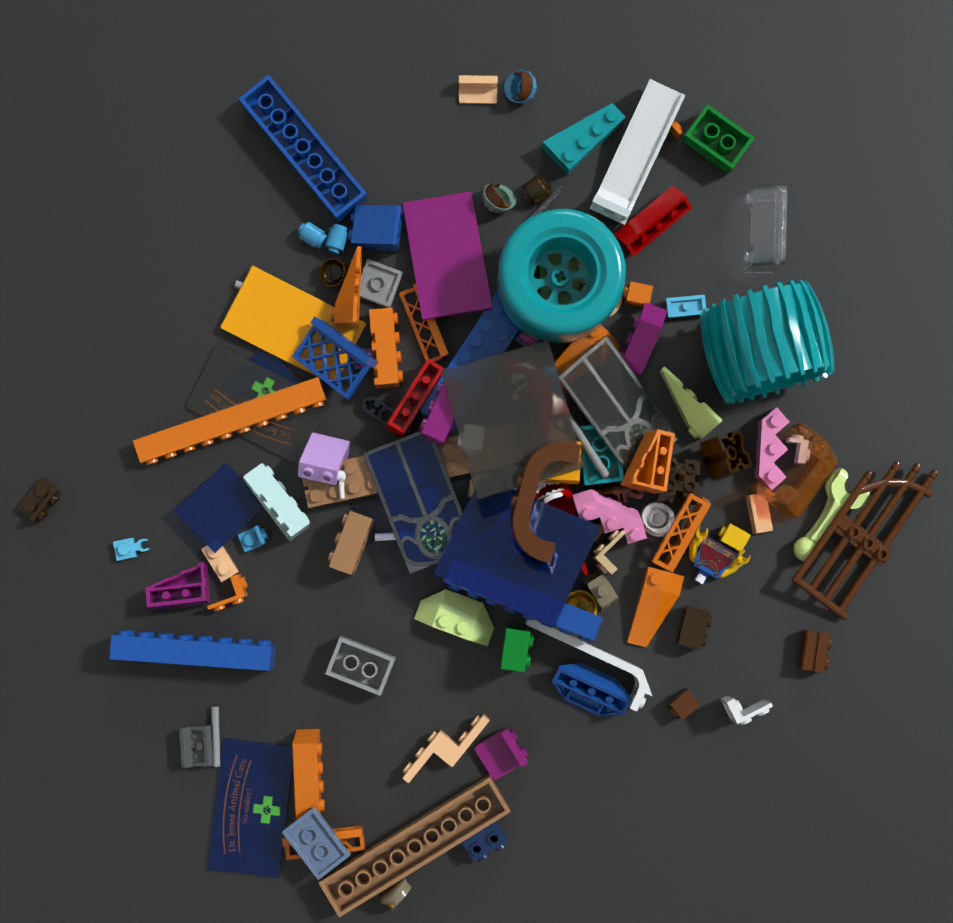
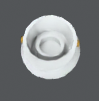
M661 502L649 503L640 514L645 531L657 537L666 535L675 519L672 509L667 504Z

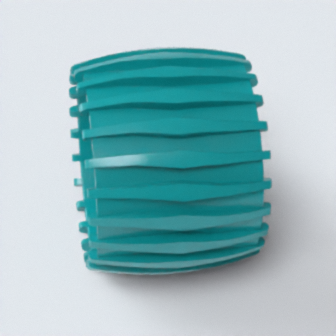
M793 280L787 281L785 286L781 282H777L775 288L768 289V286L764 285L762 286V291L755 293L750 289L747 290L748 295L739 297L738 294L733 295V300L727 302L726 299H722L719 306L712 304L710 309L705 308L701 312V335L706 360L713 380L726 403L734 404L736 400L738 403H743L744 398L754 401V396L757 395L766 398V393L773 391L778 395L780 394V389L789 387V390L792 391L794 390V385L801 383L804 387L808 385V380L812 379L813 382L819 381V376L824 379L828 375L833 374L835 371L834 353L828 323L821 304L808 281L797 280L795 284Z

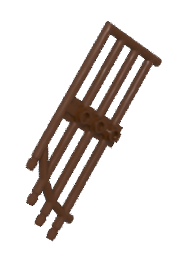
M898 462L892 464L891 469L888 470L883 479L867 484V481L871 479L873 473L869 470L866 471L791 581L841 619L846 620L849 614L845 612V609L876 564L882 567L884 562H887L892 552L888 548L915 507L923 496L930 498L933 495L929 487L937 477L938 471L933 469L922 485L912 482L916 473L921 468V465L918 463L913 465L911 471L908 472L904 479H892L895 476V472L900 468L901 464ZM897 486V490L868 531L860 526L886 487ZM909 488L916 491L887 536L880 542L874 536L906 489ZM874 490L854 521L846 515L860 494ZM835 531L842 538L809 585L802 577ZM849 542L856 547L855 551L829 589L822 595L816 590ZM862 553L870 558L869 562L837 606L830 601Z

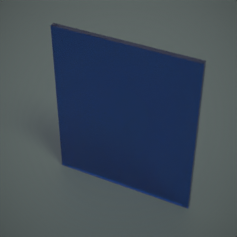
M481 476L434 570V575L554 628L592 544L600 531V526L534 499L529 520L531 530L538 538L556 543L551 563L536 560L525 554L517 546L511 533L510 514L512 507L510 506V500L512 495L516 494V491Z

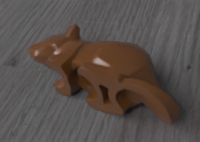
M621 482L611 483L595 489L593 485L589 488V490L592 489L606 498H612L622 503V505L628 502L629 497L640 499L644 496V491L620 485Z

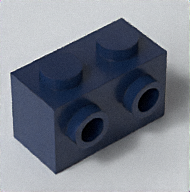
M495 821L464 840L462 844L473 862L477 860L481 862L489 857L488 853L495 850L497 852L506 846L505 843L508 841L499 823Z

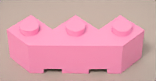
M777 407L758 421L755 477L767 491L773 490L786 478L774 462L788 449L775 434L790 421Z
M592 489L572 495L581 523L599 518L604 533L623 528L626 532L624 535L628 544L647 538L638 510L628 508L612 498L599 495L598 492Z

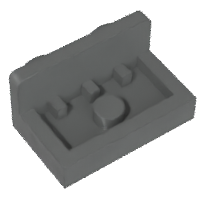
M211 725L180 728L179 740L182 768L212 766Z

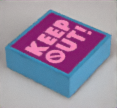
M522 330L515 339V341L530 351L539 340L524 333Z

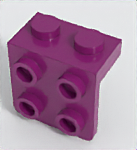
M507 727L475 746L477 755L493 780L501 778L518 766L522 768L528 764L526 759L529 757L523 746L521 748L518 746L516 741L519 739L514 730L509 731Z

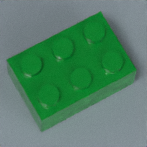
M707 104L685 134L682 142L729 174L755 137Z
M505 626L500 659L501 669L525 672V668L530 667L531 656L528 654V648H532L534 636L529 629Z

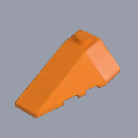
M601 326L592 334L573 341L552 366H554V370L560 369L561 375L605 336L616 351L621 346ZM604 342L586 360L595 369L609 361L614 353ZM582 361L563 380L568 385L587 374L589 370Z
M646 567L627 643L647 647L680 596L684 576Z

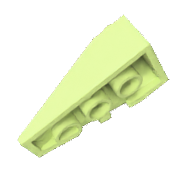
M665 366L659 371L686 426L689 428L688 433L694 439H703L723 421L705 402L699 403L695 393L689 389L684 390L682 388L684 386L683 383Z

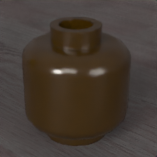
M535 176L524 184L525 193H523V196L528 203L533 202L539 205L550 197L552 186L544 176Z

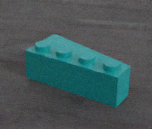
M611 103L543 141L542 149L569 175L624 123L625 116Z

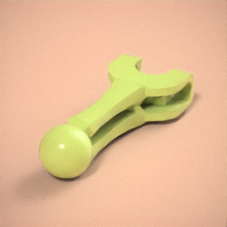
M842 467L836 469L825 483L828 499L820 517L805 537L798 539L794 545L795 556L803 562L850 495L844 486L848 473ZM871 491L860 494L850 509L862 507Z

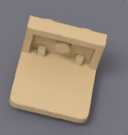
M624 530L613 531L607 537L609 541L605 545L600 544L593 551L595 555L592 558L598 563L596 567L603 574L608 573L612 575L617 570L604 554L626 533Z

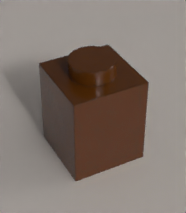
M687 688L668 702L671 706L668 709L675 718L679 716L682 720L701 706Z

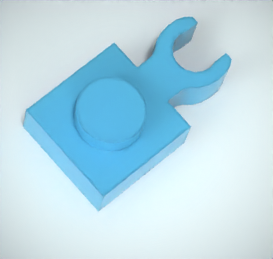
M134 538L114 541L113 545L117 561L138 557L137 551H149L150 548L143 549L141 546L148 539H140L137 543H135Z

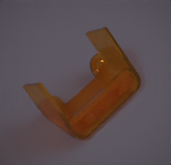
M804 422L794 424L791 428L799 435L804 436L806 440H809L811 443L810 452L816 457V460L795 489L789 485H783L774 493L761 482L751 483L748 486L790 518H797L803 514L838 463L829 442Z

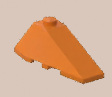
M357 246L336 300L335 309H331V321H334L335 326L359 327L362 268L361 246Z

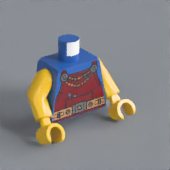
M699 525L696 534L689 544L691 565L699 569L694 580L704 585L708 576L714 579L727 577L736 572L743 564L748 563L751 555L747 558L742 557L745 550H741L738 555L707 537L708 528H706L705 532H700L701 525Z

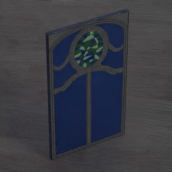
M418 431L363 453L409 575L476 549L437 445L422 439V433Z

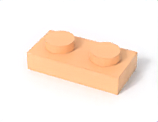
M219 539L201 549L221 582L239 572Z

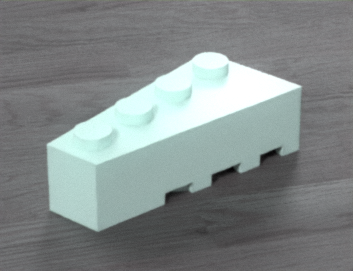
M261 463L244 475L243 480L290 542L309 528L310 520L297 507L298 504L293 497H289L285 492L286 488L280 481L277 482L273 477L275 474L268 465L265 467Z

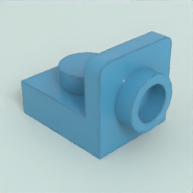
M260 525L238 534L245 553L268 544L266 541L269 538L265 528H261Z

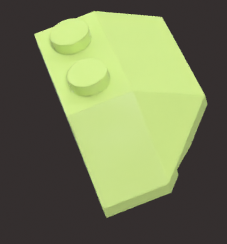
M447 589L421 600L414 618L439 630L488 646L494 630V626L482 602Z

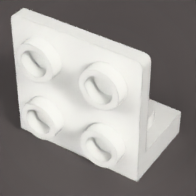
M725 696L720 699L730 720L741 725L752 721L751 717L757 714L762 716L770 711L769 708L773 707L772 703L765 699L745 709L734 698Z

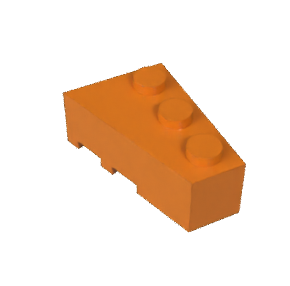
M659 429L645 432L620 485L654 494L667 492L675 434Z

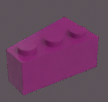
M645 302L640 316H636L632 327L634 331L633 333L629 332L625 342L628 344L627 348H622L620 353L621 358L631 372L640 376L659 337L667 310Z

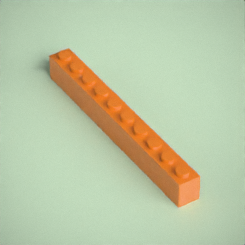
M317 377L133 440L140 463H147L148 466L158 463V459L165 457V459L177 456L176 452L183 450L184 453L195 450L194 446L202 444L204 447L213 444L214 439L220 438L225 440L231 438L232 433L239 431V434L250 431L252 426L257 425L258 428L269 424L268 421L272 419L280 421L288 418L287 414L293 412L295 415L304 413L307 407L313 406V409L324 406V402L328 401L322 381Z

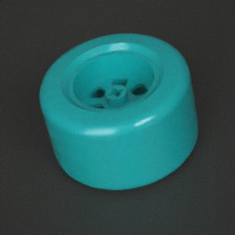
M553 209L540 212L521 223L512 232L503 247L497 274V289L502 307L510 320L520 330L533 338L552 343H566L582 339L599 329L617 306L626 280L624 255L613 233L602 222L591 215L572 209ZM560 253L562 256L561 264L557 266L551 265L548 255ZM571 258H576L581 263L582 268L572 272L567 265ZM537 266H542L547 270L546 278H534V271ZM562 275L563 280L561 283H558L555 277ZM574 279H584L586 281L582 292H578L572 287ZM543 286H548L552 290V294L547 300H544L537 292ZM568 292L572 302L560 305L558 303V294Z

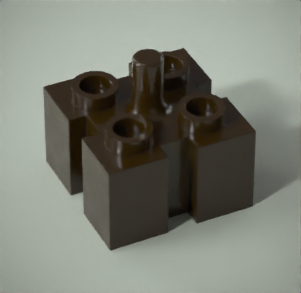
M741 430L700 442L702 453L706 457L703 459V462L708 466L712 480L753 467L749 453L745 452L743 448L745 442Z
M671 458L667 492L657 493V502L673 503L674 499H680V504H683L689 493L700 497V482L697 481L700 477L701 460L685 459L682 464L677 463V458ZM691 500L689 505H696L697 502Z

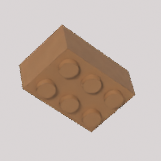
M350 511L349 514L345 513L342 520L344 528L342 532H338L334 542L337 544L335 551L331 550L327 560L330 562L329 567L350 575L355 574L374 524V519Z

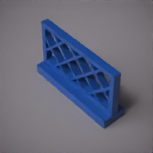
M314 316L310 322L313 326L292 357L346 399H349L370 367L375 368L378 361L328 323ZM318 332L321 342L313 343L312 338ZM333 343L334 352L326 354V344ZM321 346L322 355L314 357L313 348ZM305 349H309L310 358L302 359L300 357ZM346 353L348 363L340 364L339 355ZM335 356V366L328 367L327 358ZM322 359L323 368L316 370L315 360ZM353 365H362L363 368L359 374L354 375ZM348 366L349 376L341 378L340 368ZM336 369L337 379L329 380L328 371ZM350 380V387L345 392L342 390V381Z

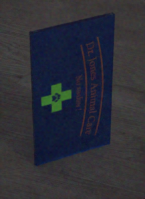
M224 738L208 869L279 877L283 850L282 838L284 837L282 831L286 825L293 767L292 745L286 746Z

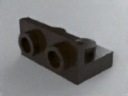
M41 477L17 509L30 518L31 522H41L47 516L48 512L46 511L48 508L54 506L60 497L58 495L61 491Z

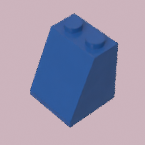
M356 205L355 211L352 210L351 212L353 230L349 229L348 241H351L352 247L361 246L365 249L398 252L403 218L401 206Z

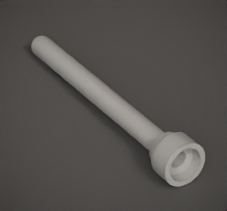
M562 394L559 395L558 397H559V398L565 403V405L567 406V404H566L567 401H566V399L564 398V396H563ZM570 412L561 414L578 441L581 442L582 447L601 476L604 478L608 477V470Z

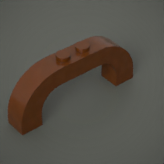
M563 441L549 443L538 448L526 460L521 475L516 477V494L512 495L510 500V506L512 507L510 529L517 546L525 554L536 560L551 563L556 543L538 538L530 527V514L541 473L548 464L555 461L577 465L581 449L580 444Z

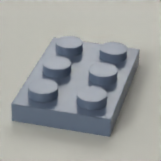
M315 806L282 831L283 835L318 880L351 854Z

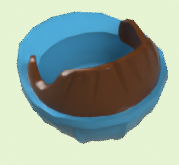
M518 70L511 73L505 80L504 92L510 101L523 104L534 97L537 83L531 72Z

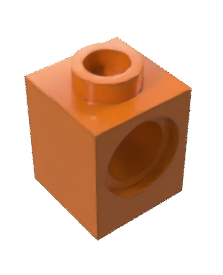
M630 281L623 291V297L626 298L625 304L643 307L645 302L650 304L653 286Z

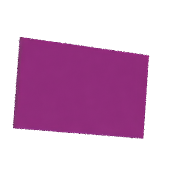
M471 191L404 202L403 209L422 321L493 309Z

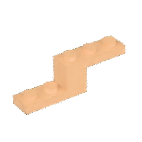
M484 714L481 717L477 715L470 724L473 726L469 732L464 731L458 739L460 741L459 744L441 729L438 733L434 731L427 740L430 742L427 747H421L416 753L415 757L417 759L413 764L409 762L402 772L405 773L403 779L409 783L433 752L453 767L490 719Z

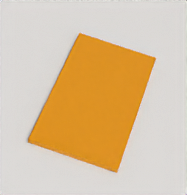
M252 265L220 328L318 377L292 357L313 326L310 322L314 316L328 323L354 344L357 343L364 328H366V323L359 320V327L335 326L334 321H331V309H335V307ZM316 332L312 338L313 343L321 342L320 334ZM333 343L326 344V354L334 352ZM321 346L313 348L314 357L322 355ZM305 349L300 355L302 359L310 358L309 349ZM346 353L339 355L340 364L347 363ZM335 356L327 358L328 367L335 366ZM322 359L315 360V369H322ZM336 369L328 371L329 380L337 379Z

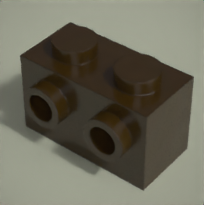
M685 605L676 644L701 650L702 646L705 647L708 637L705 635L706 628L710 627L712 622L710 611Z

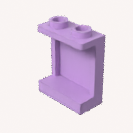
M312 432L299 461L298 476L336 485L343 461L349 456L350 441Z

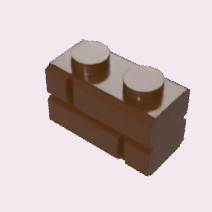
M803 629L798 669L824 673L825 669H828L829 657H827V650H830L832 646V638H829V633Z

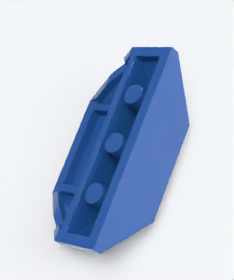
M583 663L560 665L552 679L553 685L556 686L563 700L597 716H623L632 702V698L616 678Z

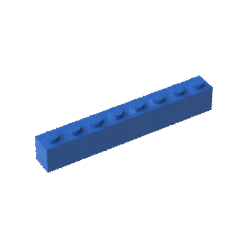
M452 560L444 581L449 584L448 588L459 592L460 589L468 591L466 595L475 599L481 596L486 598V603L493 606L499 603L504 605V610L515 613L517 610L522 612V617L532 621L534 618L542 620V625L550 628L555 625L560 627V632L571 635L573 632L579 635L578 639L590 643V640H596L604 619L596 614L456 560Z

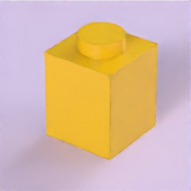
M730 523L721 527L718 536H720L718 541L740 552L744 549L751 535Z

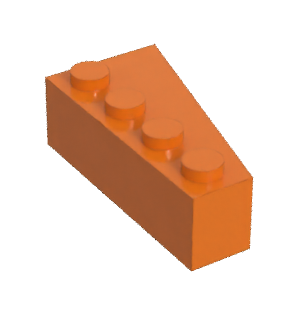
M393 308L369 310L371 337L373 339L372 352L374 359L378 361L375 368H373L376 375L374 384L377 389L400 387V382H403V372L399 370L398 363H402L401 351H397L396 345L400 343L399 332H395V324H398V315L394 313Z
M297 729L292 743L296 819L314 806L320 814L321 811H325V800L321 799V793H324V781H321L323 762H321L322 743H320V729Z

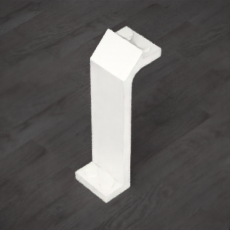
M652 79L649 80L602 184L592 201L591 210L625 225L685 98L684 94Z
M534 618L533 621L526 620V625L633 674L635 685L630 694L632 702L629 705L630 709L638 711L639 708H643L646 701L645 693L652 696L641 668L571 635L562 633L556 628L544 626L537 618Z

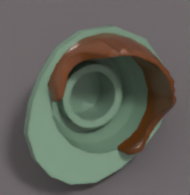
M500 183L488 184L483 189L482 199L484 207L490 212L500 214L512 209L516 204L514 193L506 186L500 185Z

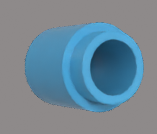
M310 222L303 223L298 230L300 234L299 239L314 248L321 249L328 237L325 231Z
M333 224L325 244L328 252L333 254L344 252L348 238L347 227Z

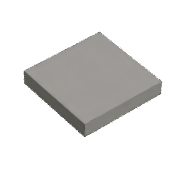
M367 259L361 273L360 298L386 308H391L403 272Z

